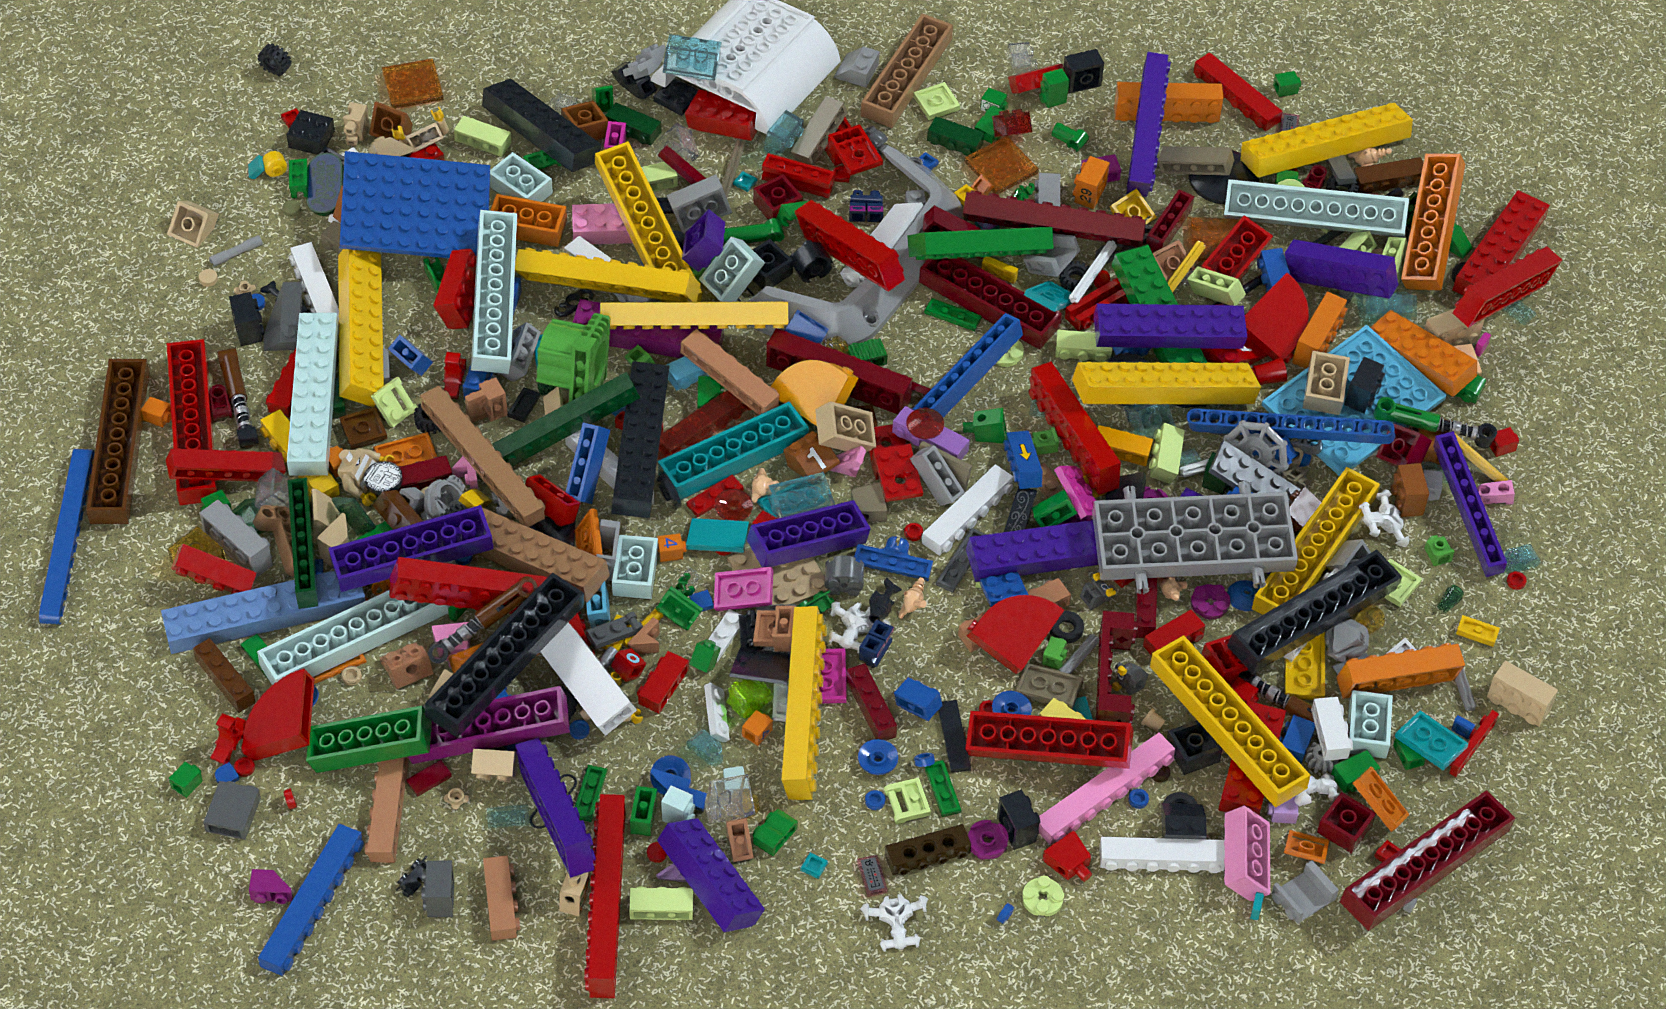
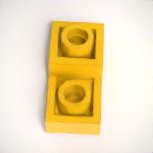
M476 488L463 493L458 500L467 509L479 505L484 508L492 502L490 498Z

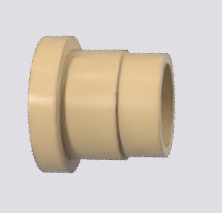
M1152 708L1141 722V725H1146L1155 732H1158L1166 720Z

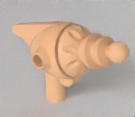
M1368 148L1349 154L1348 157L1355 159V162L1363 167L1376 164L1379 158L1383 159V156L1386 157L1387 154H1391L1392 150L1390 148L1386 150L1383 148L1377 151L1374 148Z
M764 468L759 469L752 481L753 503H756L759 497L768 494L770 489L779 488V482L769 478Z
M920 577L912 588L904 592V603L898 615L899 619H903L907 613H911L918 608L926 607V601L923 600L924 595L922 593L924 590V578Z
M1175 577L1157 578V583L1167 599L1179 600V592L1187 588L1186 581H1177Z

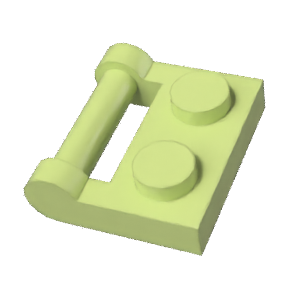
M399 377L394 378L371 395V398L390 427L396 426L410 414H413L417 407L401 385L402 381ZM393 388L396 389L407 407L406 409H402L391 390Z
M919 778L889 784L884 787L885 795L889 797L895 814L894 821L896 824L931 815V810ZM901 791L908 810L907 812H902L896 792Z

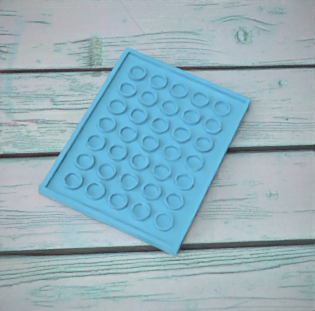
M1366 325L1329 352V354L1350 357L1344 402L1350 383L1363 357L1385 365L1383 370L1385 377L1381 383L1380 392L1374 397L1375 401L1372 408L1368 407L1365 414L1344 406V402L1340 415L1303 409L1308 368L1264 399L1261 406L1269 413L1376 420L1373 412L1380 398L1389 397L1397 404L1429 412L1443 402L1447 395ZM1390 421V422H1392V423H1394V424H1397V425L1402 426V427H1405V428H1408V427H1409L1408 425H1404V424H1400V423H1396V422ZM1307 426V427H1306V429H1312V428H1313V426ZM1326 427L1324 430L1329 431V430H1331V429H1333V428H1332V427ZM1346 428V429H1344L1343 431L1349 432V431H1351L1352 429H1351V428ZM1366 429L1363 432L1369 433L1371 432V430ZM1322 440L1323 449L1316 456L1340 476L1346 467L1350 469L1355 468L1379 450L1381 444ZM1311 442L1309 445L1314 446L1317 442Z

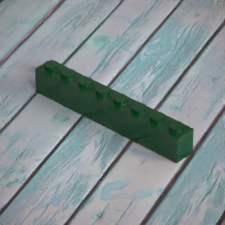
M625 372L493 443L495 451L498 450L501 453L503 460L513 467L580 431L583 423L593 424L639 399L640 396L628 373Z
M307 477L291 479L287 481L297 604L299 609L318 607Z

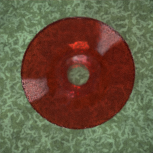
M919 408L909 414L906 426L913 436L920 439H932L942 433L944 419L936 410Z
M727 489L716 497L714 506L716 513L722 519L742 521L751 514L753 502L746 492L739 489Z

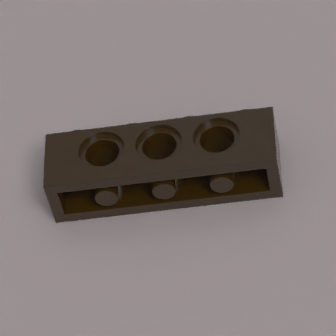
M960 824L886 845L884 855L892 875L898 874L903 876L911 870H924L929 865L935 863L939 865L945 864L949 859L956 857L957 859H963L971 852V842L964 825Z

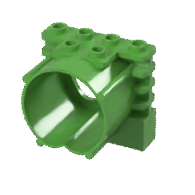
M594 313L587 325L552 318V321L547 325L537 350L538 367L536 382L570 389L569 402L602 385L607 378L610 317Z

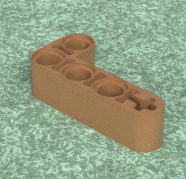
M263 505L255 516L253 524L261 531L273 532L284 570L289 576L294 577L290 510L284 506Z

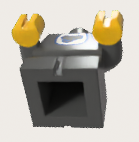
M1100 572L1093 574L1092 583H1085L1080 594L1081 599L1090 610L1102 605L1104 602H1109L1112 596L1116 594L1113 585L1107 586L1104 581H1099Z
M1120 662L1116 664L1115 669L1118 672L1117 679L1119 683L1114 682L1112 684V688L1115 691L1124 687L1127 690L1126 692L1132 695L1145 687L1149 674L1141 667L1130 662L1125 665Z

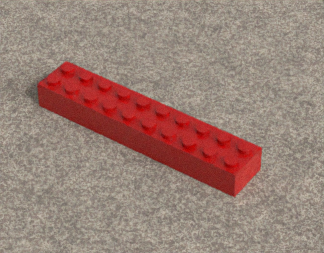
M198 339L166 343L173 449L214 450L205 340ZM176 479L179 506L201 503V498L218 491L217 480Z
M600 794V801L595 803L596 820H594L595 838H593V850L596 861H593L594 870L590 880L589 930H587L588 949L586 948L587 962L584 980L585 991H589V998H615L626 818L625 795Z

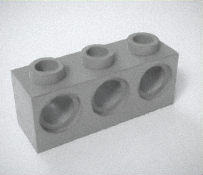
M526 322L513 331L509 374L500 373L513 382L526 375L541 333Z

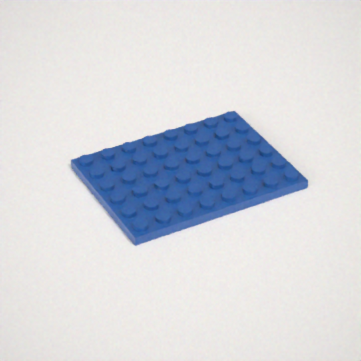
M345 151L339 248L449 258L453 250L472 249L477 256L480 210L489 211L490 165Z

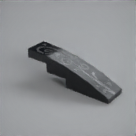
M1018 486L1004 532L1026 529L1037 490L1030 488L1019 489Z

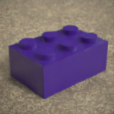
M710 209L685 232L682 260L698 272L702 268H707L711 260L715 256L718 257L723 251L725 221Z

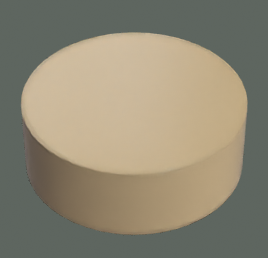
M205 269L200 272V283L207 287L215 285L218 281L216 271Z
M350 666L342 671L341 677L344 684L354 686L361 681L362 674L359 668Z

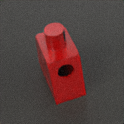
M1074 830L1044 850L1042 860L1065 879L1069 880L1077 875L1085 882L1092 876V872L1087 868L1090 865L1091 855Z

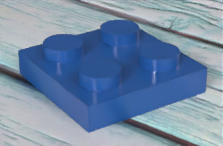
M1018 572L980 579L981 588L990 608L1003 599L1017 595H1028Z

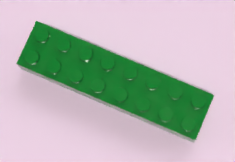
M1052 227L924 232L907 235L909 257H916V260L1037 255L1047 253L1049 249H1054Z
M1149 245L1115 254L1111 266L1130 304L1178 305ZM1152 348L1160 363H1208L1201 348Z

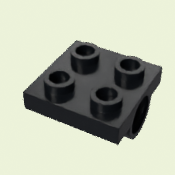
M674 78L666 87H663L653 96V102L683 116L698 90Z

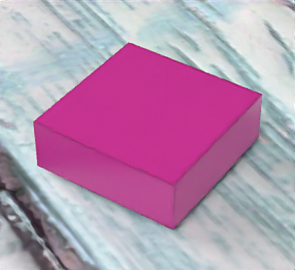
M1483 333L1476 343L1474 351L1477 356L1480 357L1488 346L1491 334Z

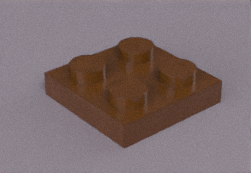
M376 407L339 417L351 450L387 439V433Z

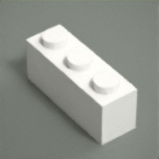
M1338 697L1314 699L1311 711L1324 761L1348 759L1350 750H1353V742L1351 738H1348V723L1343 719V705L1339 703Z

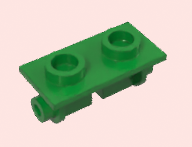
M831 590L825 593L820 591L813 596L814 599L808 602L805 600L797 605V607L818 606L819 612L823 613L832 608L831 604L835 601L832 597H828Z

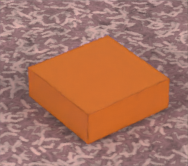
M982 174L970 186L973 190L982 192V195H988L994 188L990 181Z

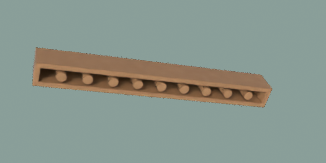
M437 386L420 395L421 408L520 524L530 527L545 519L544 503L535 497L530 487L527 488L521 476L514 473L512 466L503 460L498 450L495 451L490 440L482 436L480 429L472 424L467 414H463L458 403H454L451 400L447 391Z

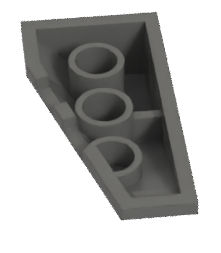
M283 282L264 332V351L295 350L297 346L299 313H302V282Z

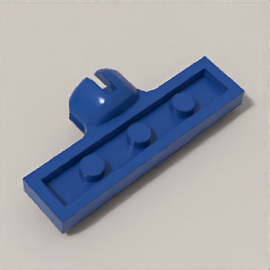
M892 536L887 539L884 549L861 544L857 545L854 557L859 563L860 560L863 561L864 567L917 579L921 577L925 581H929L933 561L908 555L909 542L906 539L900 538L899 545L897 546V536Z

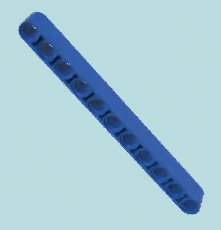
M1192 409L1187 413L1189 428L1194 432L1229 434L1239 425V421L1245 420L1246 422L1274 423L1275 426L1271 428L1280 437L1287 435L1288 438L1390 444L1395 439L1394 425L1386 420L1212 409ZM1193 419H1200L1197 422H1192ZM1213 420H1219L1217 423H1211ZM1232 421H1237L1236 424H1229ZM1290 424L1295 425L1292 428H1287ZM1307 426H1313L1312 429H1306ZM1326 427H1332V428H1333V429H1331V430H1329V431L1324 430ZM1346 428H1351V429H1352V430L1349 431V432L1343 431V430L1346 429ZM1366 429L1371 430L1369 433H1364L1363 431ZM1248 430L1250 434L1261 433L1258 430ZM1390 431L1389 434H1383L1382 432Z
M73 449L39 610L40 624H61L60 617H63L65 607L63 602L66 600L68 593L66 588L71 578V574H69L70 568H73L74 563L73 553L76 552L78 543L76 539L79 537L81 529L79 524L84 514L82 509L83 505L86 504V490L89 489L90 484L89 475H92V460L95 454L93 449Z

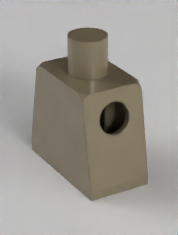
M880 482L851 491V501H855L866 521H887V508Z

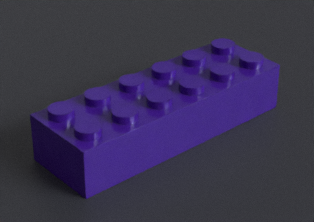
M1293 239L1285 251V259L1290 275L1296 282L1388 299L1391 298L1398 286L1395 257L1295 239Z
M852 500L751 525L747 542L762 568L774 567L857 546L858 544H865L871 528L855 501Z
M699 819L667 823L657 839L658 843L722 931L729 932L755 925L765 908Z

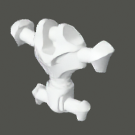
M1386 489L1382 493H1377L1376 498L1381 500L1382 503L1379 507V512H1371L1368 502L1359 505V509H1362L1364 514L1363 522L1369 527L1370 535L1377 537L1380 534V530L1377 527L1381 526L1388 533L1394 534L1398 541L1395 544L1402 547L1408 546L1409 536L1404 538L1401 532L1404 523L1403 519L1399 516L1400 512L1394 505L1389 504L1388 497L1392 495L1389 490Z
M833 602L830 615L833 617L837 614L842 617L841 620L847 629L844 630L843 636L831 632L829 634V642H837L842 648H852L859 653V647L862 642H856L858 635L868 633L874 624L869 620L870 607H868L866 612L860 610L861 603H856L846 611L840 608V602ZM884 620V623L890 625L887 620Z
M1325 773L1318 780L1310 776L1308 788L1295 797L1296 805L1300 807L1311 803V796L1309 794L1316 791L1319 794H1328L1329 800L1335 801L1339 793H1337V783L1333 781L1334 776Z
M897 894L898 898L889 899V896H885L879 908H869L870 906L867 903L860 908L865 915L866 921L869 920V916H877L879 920L892 926L890 933L893 939H882L879 944L884 952L888 948L902 950L909 945L916 944V947L919 946L921 938L917 934L905 937L907 930L903 924H905L908 918L913 916V911L922 909L923 912H927V897L920 895L919 901L910 904L901 894Z

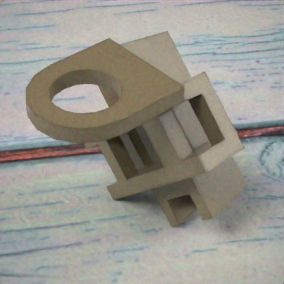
M1293 447L1295 451L1299 452V455L1292 459L1288 470L1283 471L1279 476L1300 489L1307 488L1311 483V480L1306 478L1309 469L1304 470L1299 467L1304 453L1301 448Z

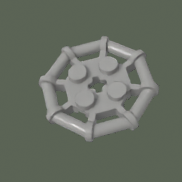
M1242 420L1239 421V425L1228 435L1224 436L1223 441L1225 440L1265 467L1268 468L1271 465L1276 467L1273 470L1276 474L1280 475L1283 471L1288 470L1289 464L1287 463L1286 448L1288 443L1269 426V423H1254ZM1248 430H1258L1261 433L1250 434ZM1242 432L1244 438L1240 442L1235 440ZM1265 434H1267L1276 444L1272 445L1265 438ZM1279 449V461L1275 459V450ZM1253 450H1256L1259 456H1253Z

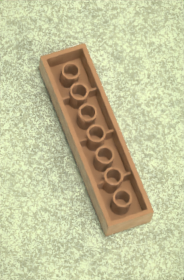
M923 13L921 14L862 100L861 117L893 128L912 100L914 92L918 91L951 42L953 34L952 24Z
M482 508L492 535L494 549L478 553L477 555L518 573L549 577L553 572L584 592V601L587 603L598 591L602 583L610 576L606 560Z

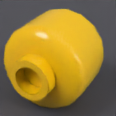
M270 151L263 156L264 169L268 176L277 177L286 172L287 163L283 154L278 151Z

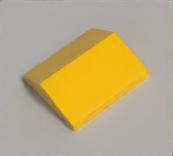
M1137 188L1110 206L1113 215L1114 213H1122L1125 215L1124 217L1130 218L1136 215L1143 217V220L1150 216L1146 220V225L1157 218Z

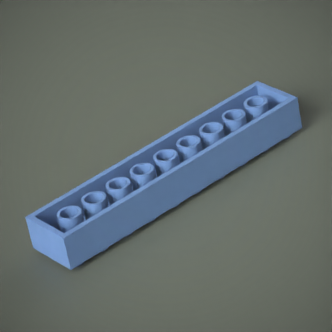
M330 571L316 575L318 607L299 609L295 594V581L291 580L161 610L170 652L175 654L192 650L193 647L208 638L214 644L330 618L365 602L363 588L359 587L341 592L335 572Z

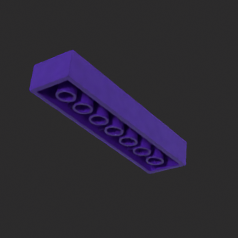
M1147 52L1126 194L1137 188L1143 197H1147L1148 192H1152L1155 183V169L1158 162L1157 153L1160 147L1159 138L1162 132L1161 123L1164 116L1163 108L1166 101L1165 93L1169 80L1167 77L1171 65L1167 54Z
M1097 304L1093 315L1096 347L1243 349L1247 339L1244 306Z
M479 505L328 549L340 591L344 592L390 579L398 557L446 563L494 549L482 506Z
M1093 520L969 537L966 546L975 582H980L982 578L1018 572L1019 576L1099 565Z
M539 738L516 744L517 758L523 781L570 878L593 871V861H596L593 849H590V846L593 845L590 833H585L587 832L583 820H579L577 807L573 808L572 797L570 794L567 795L564 781L560 782V773L558 769L554 770V761L552 757H548L549 753L546 745H542Z

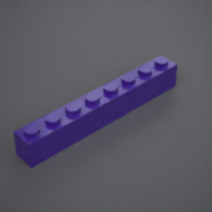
M1454 431L1437 435L1433 445L1485 577L1504 573L1507 565L1506 558Z

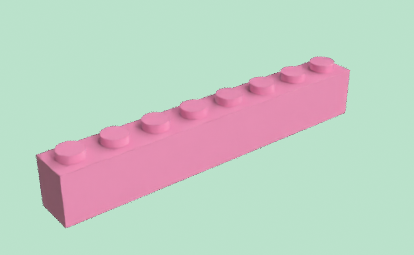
M1160 732L1131 752L1130 769L1107 768L1039 816L1041 821L1038 828L1039 834L1051 845L1065 837L1070 831L1078 830L1086 820H1092L1099 811L1109 808L1113 801L1123 798L1130 789L1139 787L1143 780L1153 777L1163 765H1170L1174 760L1175 748Z

